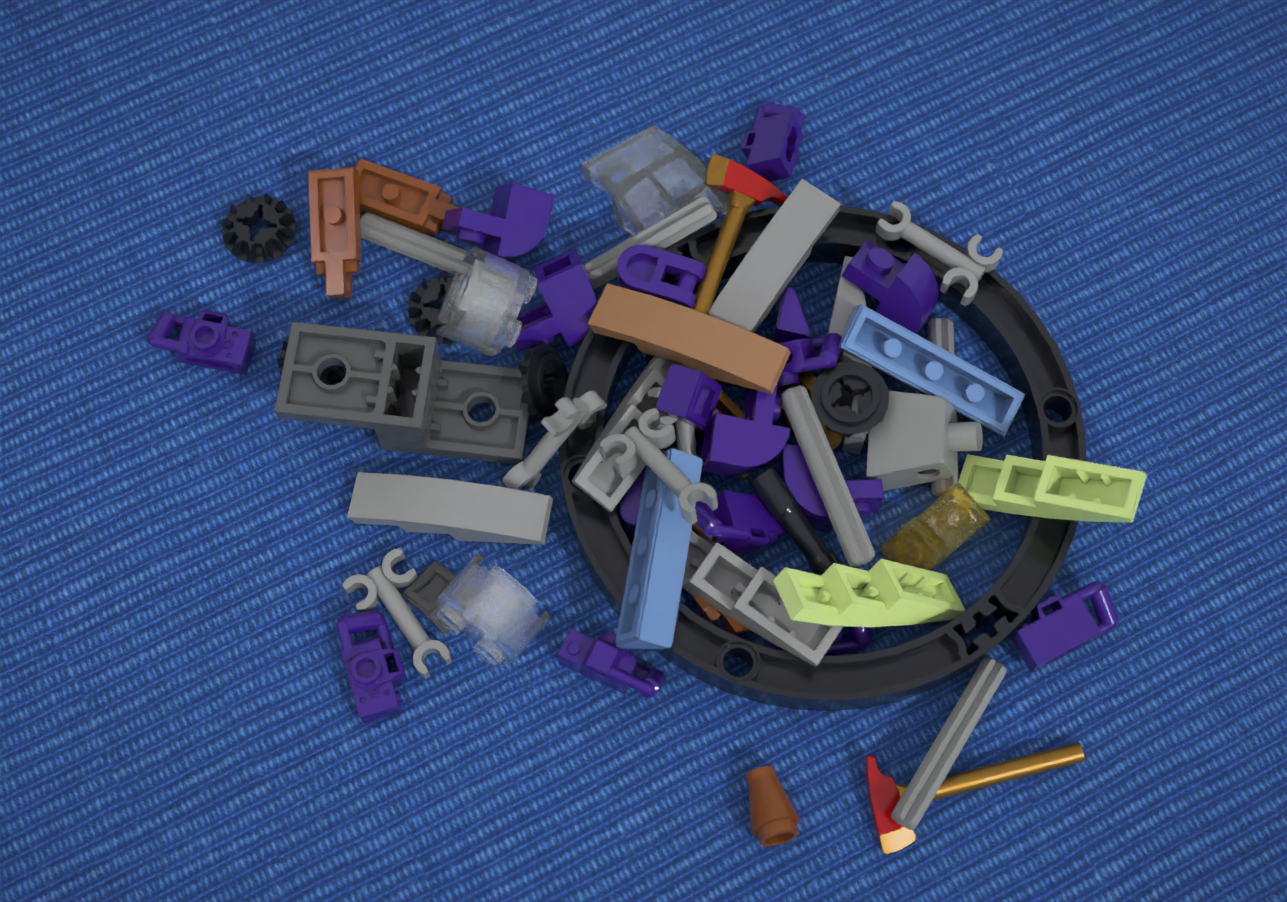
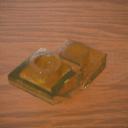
M960 483L951 486L920 516L913 517L879 549L889 561L931 571L992 519Z

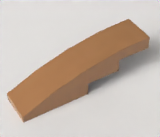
M608 283L587 323L594 333L635 343L642 353L682 363L684 367L701 371L712 379L768 394H773L791 354L789 348L739 326L652 295Z

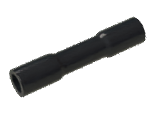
M773 466L749 482L771 515L782 524L807 559L809 567L814 574L822 575L833 563L843 565L835 552L827 547L799 508L794 495Z

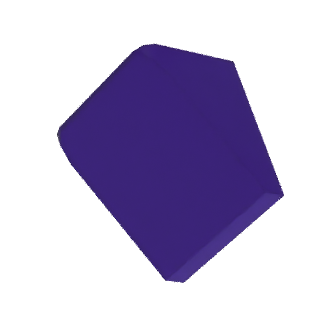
M787 287V290L783 292L773 336V342L776 343L811 338L809 327L794 288Z
M676 364L672 365L669 368L657 400L656 408L664 414L706 431L720 396L722 385L701 371Z

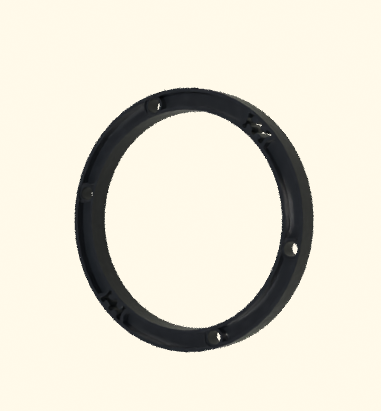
M781 206L751 211L745 215L721 281L733 275ZM840 206L838 214L813 245L811 254L805 262L843 264L844 257H854L867 240L877 247L887 250L903 264H906L911 256L916 253L928 264L935 275L939 290L938 301L956 313L981 337L1000 362L1013 387L1025 393L1021 406L1029 430L1032 459L1046 461L1047 455L1086 461L1084 425L1080 403L1071 375L1053 338L1038 315L1018 291L995 270L985 272L978 282V289L972 302L963 306L960 303L966 288L962 284H951L945 293L940 291L943 277L951 268L903 238L890 241L883 239L877 234L875 230L880 218L892 225L900 223L897 218L873 210ZM724 220L703 227L663 250L697 260L706 267ZM920 226L965 255L966 249L937 232ZM888 244H899L906 251H894L889 248ZM666 273L663 282L676 286L677 280L674 279L677 277ZM699 284L695 286L694 294H696ZM590 328L575 357L567 380L564 397H569L572 401L574 398H580L588 391L594 390L606 402L607 406L605 409L596 411L590 416L593 421L591 426L583 430L577 426L560 446L559 458L562 493L569 525L580 555L595 584L614 611L620 616L632 545L620 525L615 509L612 512L607 511L583 490L573 487L571 482L605 428L617 384L638 348L635 343L597 334ZM1044 410L1058 412L1063 422L1050 420L1045 415ZM1027 516L1025 528L1013 558L995 584L977 602L946 625L918 639L892 648L863 654L824 655L815 667L788 651L759 645L724 631L695 614L682 602H679L672 646L670 648L654 650L696 679L727 693L762 704L796 710L841 711L865 709L902 701L933 690L962 675L992 654L1017 630L1046 593L1062 566L1075 535L1078 521ZM993 616L997 622L989 633L981 634L966 649L964 640H966L973 628H980ZM729 658H742L750 666V672L741 677L732 676L725 670L723 664Z

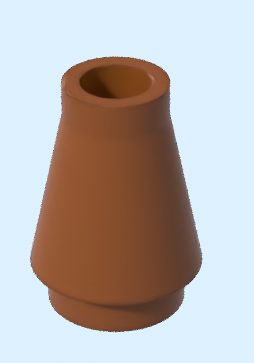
M762 766L749 771L745 776L749 791L751 834L757 836L759 844L764 847L784 844L795 839L799 835L797 825L801 819L781 785L775 767Z

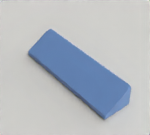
M862 304L853 307L849 314L839 344L840 349L925 395L941 396L948 399L956 412L975 422L979 421L982 426L1002 437L1006 435L1025 397V393Z
M674 448L662 452L692 483L700 482L703 464L700 457ZM646 466L615 641L616 647L622 649H665L672 646L692 524L687 523L681 516L679 498L648 466Z

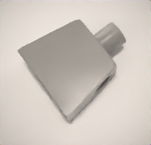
M888 391L889 405L883 422H879L869 432L866 477L869 480L882 479L883 491L951 478L955 474L956 452L980 451L982 449L983 433L981 423L979 421L957 422L956 410L948 399L944 397Z

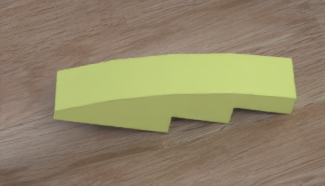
M967 454L958 480V489L954 492L953 499L958 505L1010 514L1088 522L1133 523L1147 475L1143 471L1047 455L1046 461L1006 454L1003 461Z
M880 559L869 571L833 563L822 575L785 567L773 579L790 619L794 621L829 626H903L953 620L966 611L947 574L885 559Z

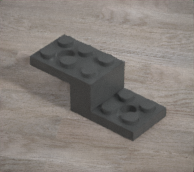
M292 322L274 411L278 419L375 429L381 449L516 465L524 461L530 422L528 404L521 402L523 391L522 387L517 383L521 381L522 374L518 368L441 360L436 337ZM337 365L346 370V375L340 383L327 385L320 381L321 373L329 366ZM478 403H488L496 410L494 416L486 422L474 421L469 417V411Z

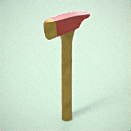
M717 154L712 155L709 159L705 184L707 187L728 194L729 199L726 216L708 260L703 280L697 289L696 300L693 306L694 310L707 315L745 215L748 214L752 206H758L763 202H772L782 206L788 198L762 176L731 159Z
M1079 742L948 775L945 777L932 801L1084 762L1085 757L1082 746ZM866 755L865 777L872 819L881 851L884 854H889L907 847L916 840L912 830L902 827L891 817V813L909 784H895L893 778L880 773L874 756Z

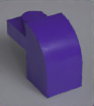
M515 183L495 187L490 215L463 207L447 210L442 229L456 232V240L460 242L483 246L481 256L487 259L519 256L532 250L545 235L555 195Z
M867 240L848 263L841 275L880 301L875 312L917 335L929 319L938 302L939 290L935 275L928 264L916 253L911 256L906 264H903L887 250L879 248Z
M577 249L571 250L534 268L537 286L546 302L508 319L510 337L518 352L528 347L534 348L535 345L548 344L558 333H562L570 348L580 342L589 331L590 327L587 323L596 307V298L591 278Z
M777 385L773 394L746 388L742 418L718 413L711 417L708 428L702 432L699 453L703 463L701 471L725 476H743L756 471L780 453L788 440L791 428L772 425V423L777 422L782 407V396L776 394Z
M785 445L781 450L779 458L780 477L794 495L799 508L814 529L820 532H831L833 528L800 446ZM882 479L845 480L860 518L865 519L870 517L871 513H878L883 500Z

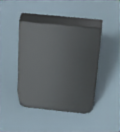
M438 561L433 562L401 594L435 628L444 634L449 632L477 603V598L465 582Z

